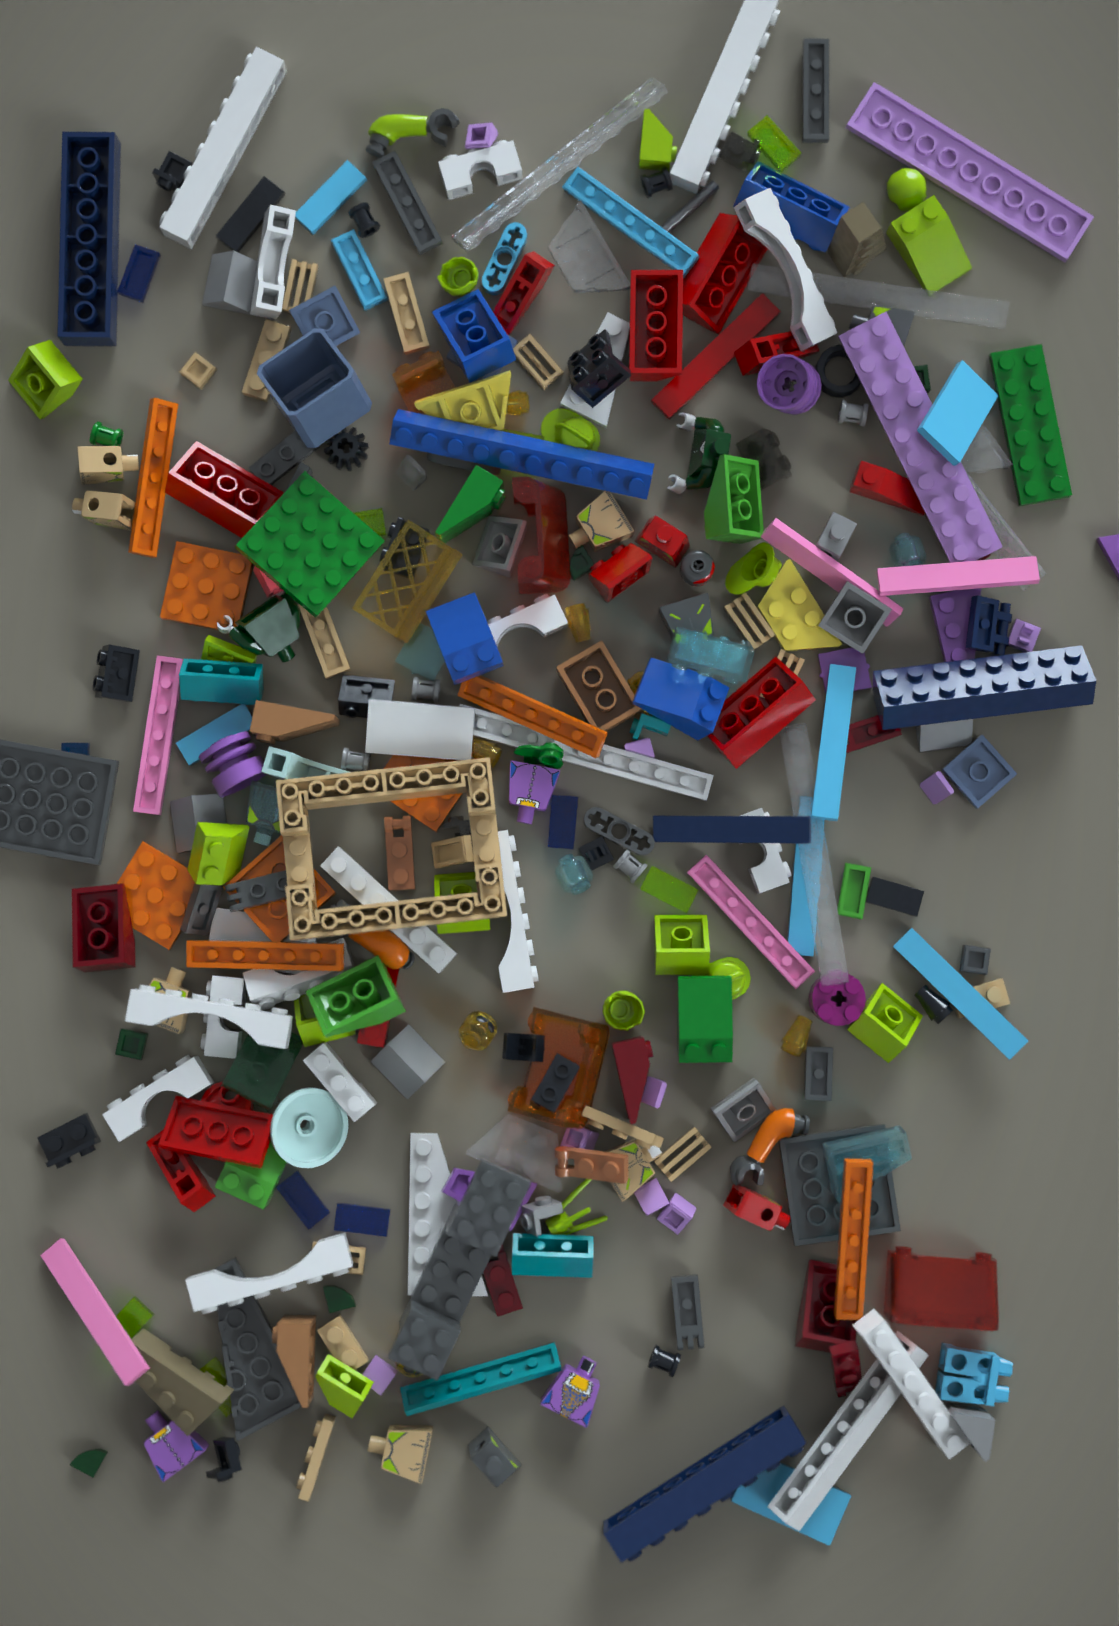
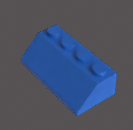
M758 161L745 178L733 207L744 199L771 188L773 195L778 199L779 208L785 220L790 225L793 238L807 243L815 251L826 253L841 216L847 213L850 207Z

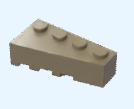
M864 202L841 216L827 251L844 277L851 273L853 275L860 273L866 267L867 262L887 250L882 228Z
M143 1328L131 1339L150 1368L135 1382L187 1436L207 1419L234 1391L228 1385L222 1386L214 1380L215 1376L209 1372L203 1373L191 1365L193 1361L187 1357H180L172 1352L171 1346Z

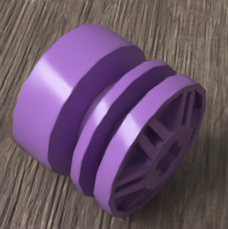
M780 354L773 356L763 364L758 373L757 388L759 396L765 404L785 414L797 415L804 413L812 408L820 397L822 384L819 373L814 366L794 355ZM792 381L797 383L794 385V391L789 390L792 387Z
M247 731L226 736L213 743L199 755L201 763H210L205 767L207 773L220 771V774L211 781L219 797L234 794L252 785L253 781L257 782L267 775L261 772L264 764L261 756L248 758V755L255 750L256 746L254 743L246 744L251 739Z

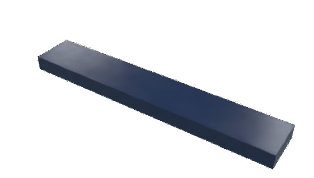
M655 815L653 816V838L655 842L810 844L811 816Z

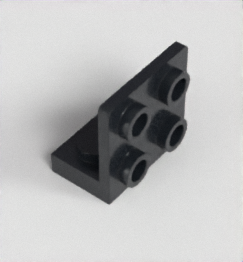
M605 329L600 334L592 336L588 344L580 351H575L567 362L571 390L592 408L631 376L630 369L613 355L610 335Z

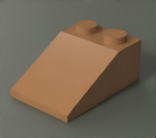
M256 700L250 732L256 736L257 740H260L259 742L275 745L276 741L284 742L339 726L340 720L335 714Z
M284 1314L281 1320L277 1322L276 1327H273L272 1342L277 1343V1353L302 1408H308L314 1397L316 1315Z

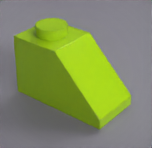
M644 109L639 169L661 171V168L666 167L669 171L670 164L675 162L677 147L672 146L673 136L650 109Z
M329 1354L315 1375L329 1405L350 1418L354 1417L374 1383Z

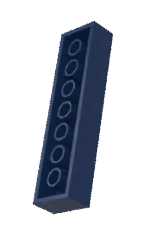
M62 132L57 337L64 346H117L121 143L115 132Z
M1081 645L873 671L872 695L882 729L887 730L1091 705L1094 702L1096 678Z
M783 1405L603 1521V1534L620 1562L622 1563L625 1560L631 1562L642 1554L641 1550L648 1545L654 1547L660 1544L665 1539L664 1535L672 1530L677 1532L687 1526L689 1523L687 1520L693 1516L701 1517L709 1512L712 1508L710 1505L716 1501L724 1502L735 1494L734 1490L741 1485L747 1487L753 1484L758 1479L757 1475L765 1470L771 1472L781 1464L780 1460L789 1455L791 1458L803 1451V1445L806 1444V1441Z

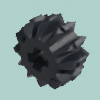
M352 427L349 433L344 428L341 430V434L337 433L333 436L334 439L330 438L325 441L329 447L325 448L324 452L326 455H331L328 458V462L330 464L336 463L338 470H341L344 464H346L347 470L352 471L351 464L353 463L360 468L362 465L359 458H368V455L364 452L369 449L368 443L363 442L365 435L363 433L356 435L357 429L355 427ZM346 444H349L350 446V452L344 453L343 446Z

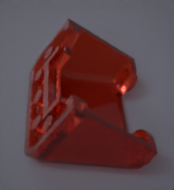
M512 477L514 504L522 505L526 509L528 516H536L538 555L525 557L518 564L519 594L564 591L569 586L571 578L565 494L559 488L531 477Z
M895 1246V1250H888L884 1315L889 1321L905 1325L998 1331L997 1260L992 1258V1254L976 1252L975 1257L965 1259L918 1255L911 1252V1247Z

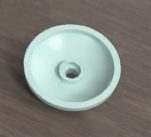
M313 1087L297 1090L283 1099L273 1114L270 1126L273 1147L283 1160L293 1166L300 1168L321 1166L334 1158L344 1145L348 1133V1116L328 1091ZM303 1120H306V1126L304 1128H300V1123Z

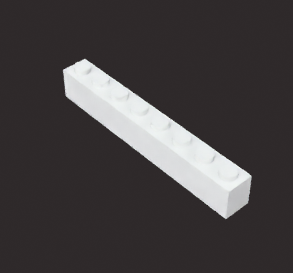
M744 0L671 169L670 178L673 185L695 194L698 193L700 186L705 188L710 176V172L707 171L710 163H716L721 150L717 148L720 140L725 141L731 126L727 125L730 117L735 118L740 107V103L737 102L740 93L745 95L750 83V79H747L750 70L755 72L759 63L760 56H757L760 48L765 49L769 40L770 33H767L770 25L775 26L780 14V10L776 9L778 0Z
M258 47L255 48L253 54L250 53L244 62L245 69L241 76L235 78L231 95L222 102L217 121H213L208 129L209 136L204 144L201 143L196 151L195 162L186 169L181 188L175 190L169 210L164 211L160 218L159 224L163 235L191 250L287 72L284 60Z
M897 1331L895 1333L896 1337L917 1367L920 1368L929 1355ZM877 1359L767 1506L781 1520L798 1531L801 1530L901 1394V1391Z

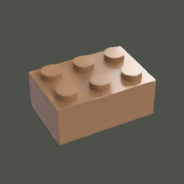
M602 640L556 667L557 674L586 723L608 732L641 713L642 709L632 704L635 695Z

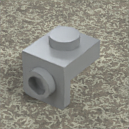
M540 1196L535 1198V1202L521 1205V1224L526 1232L534 1236L541 1235L540 1219L563 1213L562 1202L552 1199L551 1196Z

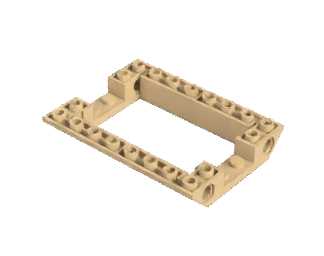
M490 757L276 780L280 833L283 836L287 877L285 889L291 941L507 917ZM467 793L477 892L317 909L308 810Z

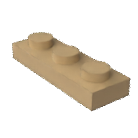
M409 272L383 278L404 354L407 355L429 349V342Z
M265 319L242 389L243 395L268 402L270 395L258 377L257 371L261 364L286 348L292 330L290 326Z
M299 604V609L325 678L329 679L350 671L351 668L328 607L315 618Z
M585 1106L582 1116L590 1119L588 1124L602 1130L605 1125L613 1128L611 1134L625 1140L628 1135L636 1138L635 1144L650 1150L651 1145L660 1148L664 1140L663 1137L589 1106Z
M325 1414L323 1421L317 1420L313 1436L317 1437L314 1447L309 1446L304 1461L309 1463L306 1473L301 1472L296 1489L301 1490L298 1499L308 1502L310 1500L336 1419L335 1416Z

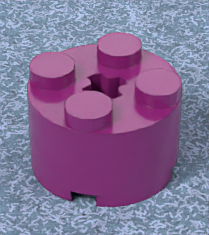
M829 972L820 976L813 983L809 991L808 1001L811 1010L818 1019L827 1024L843 1026L854 1022L860 1017L865 1007L866 996L860 981L852 975L843 972ZM837 991L839 996L843 997V1000L838 1002V1006H836V1002L831 1001V996H836Z

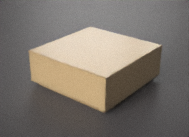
M195 352L179 373L201 390L217 369Z

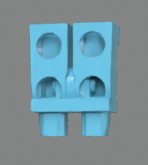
M941 1343L938 1365L941 1370L937 1372L935 1393L940 1400L985 1404L988 1406H994L995 1402H1008L1009 1387L997 1385L998 1375L1011 1377L1013 1369L1011 1361L999 1357L994 1352H985Z

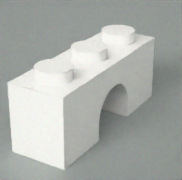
M501 140L494 143L491 147L484 149H471L467 154L460 156L449 155L443 158V161L438 162L448 200L472 194L471 177L479 170L490 171L495 176L498 186L522 179V168L513 140L509 142Z
M759 808L757 810L748 812L740 816L770 815L768 812L764 813L762 808ZM758 843L764 851L763 861L758 866L748 869L757 894L789 883L788 877L792 875L786 861L782 862L779 852H782L780 843Z
M213 975L212 981L208 980L206 996H210V1002L218 1003L219 998L234 1000L235 1005H245L247 988L244 978ZM204 1013L203 1022L207 1023L206 1034L203 1033L201 1037V1049L204 1050V1056L240 1058L242 1031L229 1029L224 1024L223 1017Z
M327 1042L320 1045L303 1060L354 1122L378 1103L362 1083H359L344 1066L342 1059Z

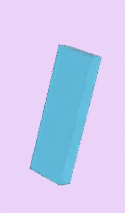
M347 160L296 212L295 219L314 235L367 181L366 177Z
M350 230L331 239V243L364 310L366 311L387 301V295L355 230Z
M240 704L176 742V745L188 765L192 766L200 761L199 755L216 741L229 735H235L244 731L249 732L253 716L245 704Z

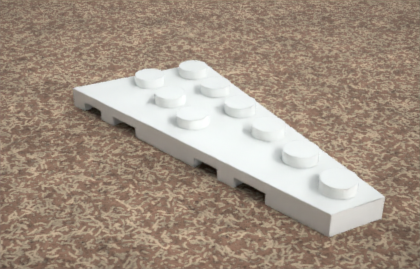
M411 1133L408 1296L412 1295L456 1203L454 1198L441 1192L450 1176V1172L438 1133ZM482 1276L472 1296H488Z

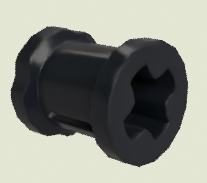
M666 167L661 168V171L655 174L640 176L647 198L665 189L668 191L673 190L672 181Z
M368 202L360 203L348 212L350 218L354 219L361 238L369 237L380 229V224L373 219L369 211L370 206Z
M655 1345L648 1362V1368H658L668 1372L669 1376L673 1377L681 1354L676 1353L674 1355L661 1350L660 1346Z

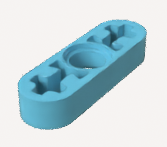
M511 223L506 226L482 276V287L489 295H498L503 292L527 242L526 228L520 223ZM516 231H519L521 239L516 238L512 249L509 247L511 243L510 233L515 234ZM501 253H508L511 255L512 261L508 265H501L498 263L497 257ZM497 269L500 271L498 275V283L500 285L495 284L493 287H490L488 279H494Z

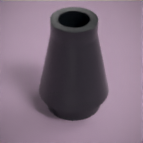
M924 985L914 995L919 1000L930 1020H934L937 1024L953 1011L949 1006L951 1003L935 993L927 985Z

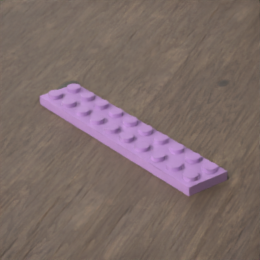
M875 82L846 125L847 130L909 168L919 171L927 179L1064 263L1094 218L1093 215Z
M887 312L839 335L838 338L949 562L977 561L1003 548L961 461L953 466L917 431L932 403Z

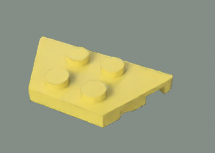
M509 370L416 400L414 403L415 407L418 410L421 409L429 416L499 431L504 430L511 371Z
M788 559L757 606V609L775 633V638L781 648L786 652L840 647L842 645L840 639L818 626L824 617V613L792 561Z

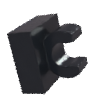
M603 836L579 847L590 872L614 860Z

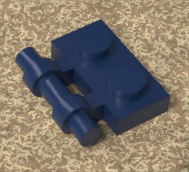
M979 595L972 596L965 648L990 653L994 651V645H996L994 655H1005L1006 646H1009L1010 639L1007 637L1008 625L1012 622V614H1010L1011 604L1001 603L1000 611H998L1000 600Z

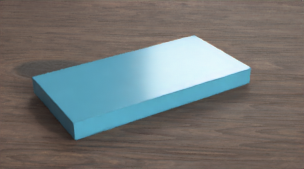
M962 360L954 367L917 431L955 466L962 460L999 395Z
M781 1463L771 1472L765 1470L758 1474V1479L753 1484L747 1487L741 1485L734 1490L735 1494L731 1497V1502L798 1531L786 1524L767 1507L793 1473L794 1468ZM832 1486L798 1532L830 1546L849 1503L851 1494Z

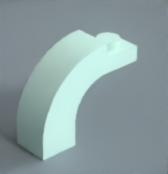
M270 746L261 771L282 780L350 773L349 771L324 765L292 752Z

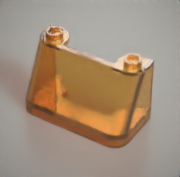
M533 1007V1011L528 1018V1026L531 1033L545 1035L543 1062H529L524 1086H517L509 1094L508 1111L560 1127L582 1129L589 1119L582 1116L585 1106L592 1107L609 1040V1027L598 1022ZM557 1053L578 1064L580 1068L554 1113L543 1107H540L538 1111L529 1106L532 1096Z

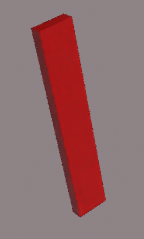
M762 293L682 370V375L675 376L651 399V402L670 420L735 357L734 352L750 339H754L781 311Z

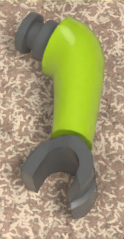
M445 108L434 111L429 119L428 116L411 114H388L379 117L368 130V134L371 136L369 140L371 145H367L366 151L374 157L381 158L384 156L383 150H386L388 145H394V142L399 138L427 136L428 133H431V137L436 143L446 147L448 137L446 134L439 132L438 129L441 126H448L451 129L455 128L460 124L459 119L452 111Z

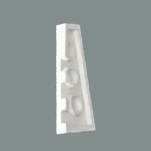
M607 312L596 334H600L604 329L609 332L612 353L622 362L630 331V323ZM570 384L560 402V406L606 429L615 390L592 408L571 390Z

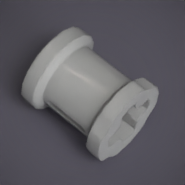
M842 399L838 423L846 421L858 423L859 426L864 427L868 413V404H851Z
M414 677L412 700H417V698L432 699L438 703L441 680L425 681Z
M344 747L341 769L345 771L346 769L368 771L371 753L349 751V748Z
M627 849L614 864L613 868H619L630 878V882L633 884L648 865L645 863L641 864L630 855V851Z

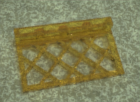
M408 519L351 609L393 635L400 642L408 643L425 616L426 611L432 605L463 554L454 548L452 549ZM409 528L418 533L419 545L406 546L405 535ZM424 538H426V539L429 540L430 542L425 543V542H424ZM402 543V548L397 549L399 544ZM435 544L443 550L438 560L428 561L425 546ZM421 547L424 563L411 565L408 550ZM403 551L406 567L393 569L391 563L392 555ZM435 563V565L433 566V568L430 570V566H429V565ZM388 565L389 570L383 571L385 566ZM425 566L427 573L425 581L415 584L411 568ZM407 569L410 585L397 587L394 572ZM389 573L393 589L379 591L377 579L380 575ZM421 586L418 592H416V587ZM372 587H374L375 592L369 594ZM411 588L413 600L410 604L401 606L398 590ZM393 592L397 607L383 610L380 594ZM376 596L379 611L368 613L360 607L366 597ZM407 608L405 613L402 614V609ZM397 610L400 621L393 629L386 624L384 613ZM380 614L381 620H379L373 615Z

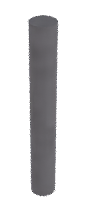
M712 180L661 227L670 233L719 189L717 183Z

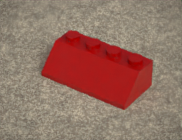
M719 213L697 251L700 258L683 278V316L715 334L720 333L768 250L759 240L744 231L737 215Z
M631 270L630 382H656L682 375L683 270Z
M198 441L190 447L169 471L165 488L166 494L241 538L284 494L281 490Z
M774 657L724 701L714 731L706 737L728 762L737 769L816 699L805 683L782 661Z

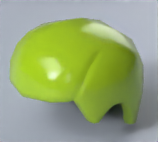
M902 168L893 173L887 182L889 200L893 201L901 211H909L922 203L927 197L926 181L919 171L909 168Z
M454 257L442 264L441 272L437 279L445 292L455 297H463L471 293L476 287L478 269L471 260L465 257Z
M617 991L608 996L604 1001L602 1013L605 1022L613 1029L628 1031L642 1023L645 1010L642 1001L634 993Z

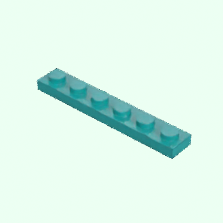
M554 1342L439 1376L438 1380L431 1378L400 1387L404 1411L407 1416L561 1372L562 1367Z

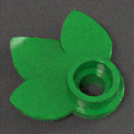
M549 742L542 746L523 745L514 750V754L524 756V763L545 764L546 767L560 769L563 766L562 758L564 751L555 743Z

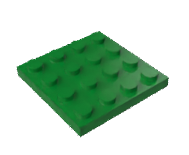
M304 471L236 544L235 549L311 615L317 618L383 545L385 540Z

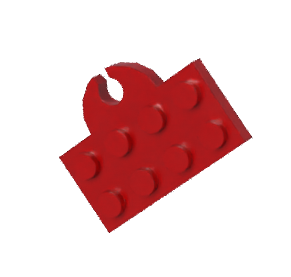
M229 1080L221 1081L206 1090L201 1100L175 1096L158 1145L161 1149L261 1169L271 1141L270 1126L273 1114L253 1111L254 1103L252 1096L239 1082L236 1085V1096L231 1100L224 1099L225 1094L231 1089V1083Z

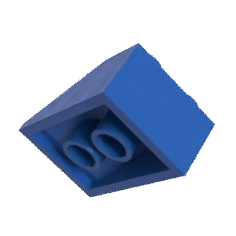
M479 289L432 311L439 328L469 383L516 360L510 338Z
M475 592L426 611L454 685L504 666Z
M650 658L632 704L698 741L713 733L729 687L706 674Z

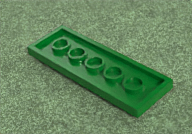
M1042 344L991 353L989 359L996 393L999 395L997 399L1019 506L1071 497L1072 490Z

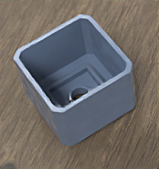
M323 329L311 330L261 364L257 371L258 377L274 403L307 448L318 447L368 413L372 406V402L354 369Z

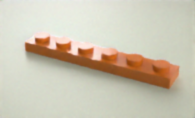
M151 398L149 403L128 553L150 558L157 557L166 495L165 488L178 410L177 403L158 398Z
M481 675L462 682L457 694L461 698L594 758L600 756L608 732Z
M187 940L186 967L343 971L344 943Z
M844 1159L834 1317L836 1320H860L863 1317L873 1161L871 1159Z

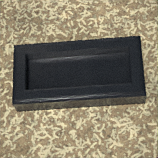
M872 877L866 903L917 917L924 891Z

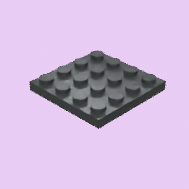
M885 1124L792 1136L790 1138L785 1137L779 1140L794 1246L839 1240L844 1159H871L873 1161L868 1236L901 1231Z

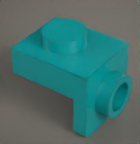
M642 713L640 719L634 718L629 733L634 734L632 741L638 740L642 728L667 736L671 725L653 715L651 717Z

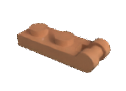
M411 815L403 816V819L384 817L388 891L416 889ZM403 829L404 837H394V830Z
M567 1146L555 1148V1158H557L555 1176L557 1177L570 1176L625 1184L628 1181V1155ZM568 1158L574 1159V1165H568Z

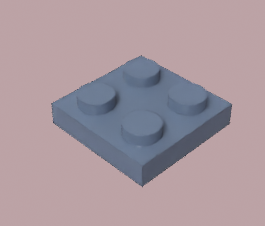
M336 286L289 310L302 336L313 329H323L334 345L337 346L360 333Z
M983 735L975 739L941 769L975 809L983 805L1017 775Z

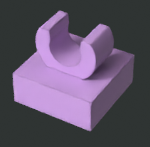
M1015 619L1008 636L1010 638L1009 646L1024 652H1032L1041 628Z

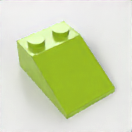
M934 195L890 223L886 235L928 297L972 269L949 216Z

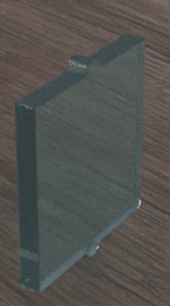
M418 621L415 623L395 662L410 669L412 674L417 673L431 681L435 680L445 661L433 629Z

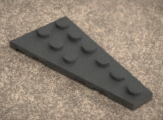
M236 1257L214 1268L228 1275L246 1278ZM254 1295L245 1297L244 1302L230 1307L228 1303L217 1305L218 1325L222 1338L227 1384L234 1389L230 1397L232 1416L234 1417L236 1442L302 1407L277 1353V1343L272 1342L273 1329Z

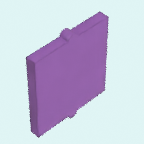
M851 647L818 654L821 670L819 677L823 679L825 694L830 664L856 667L854 691L872 687L868 672L870 665L866 663L865 653L862 654Z

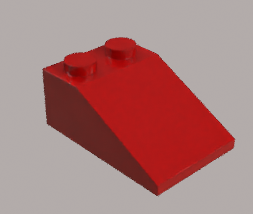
M633 543L626 547L624 544H621L611 552L612 557L605 562L601 559L590 568L592 572L589 573V580L607 603L649 573L652 556Z

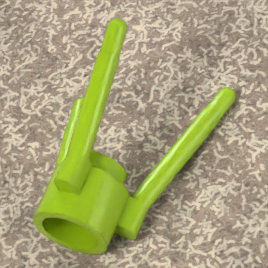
M585 1179L562 1202V1208L564 1209L592 1179ZM587 1207L570 1217L566 1212H563L562 1214L551 1216L545 1222L552 1235H570L608 1220V1217L605 1215L573 1226L572 1222L591 1211Z

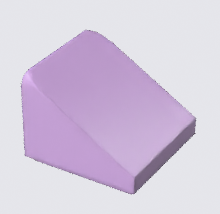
M493 123L468 125L465 148L491 147L498 136V131Z
M644 738L624 745V750L655 758L650 738Z
M939 771L933 773L920 783L921 789L932 804H937L954 793V789Z
M647 1076L641 1102L655 1108H660L667 1087L666 1082Z
M569 1122L560 1146L594 1150L599 1133Z
M657 1178L643 1184L634 1192L646 1216L669 1204Z
M675 1193L669 1200V1204L658 1215L657 1220L678 1235L692 1219L696 1207Z
M375 1355L362 1375L374 1382L371 1388L381 1396L398 1370Z

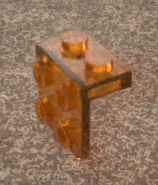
M439 350L434 353L432 351L424 353L418 358L419 361L411 365L405 363L396 368L395 373L392 374L394 384L408 410L411 412L425 414L421 409L418 410L415 407L414 403L416 400L456 388L444 366V360Z

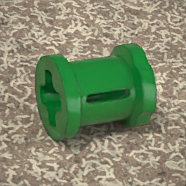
M98 421L92 427L90 434V443L93 445L98 443L104 446H120L123 439L122 429L114 430L102 426V423Z

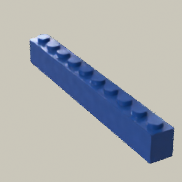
M398 409L393 419L389 442L390 445L646 500L654 469L653 463Z

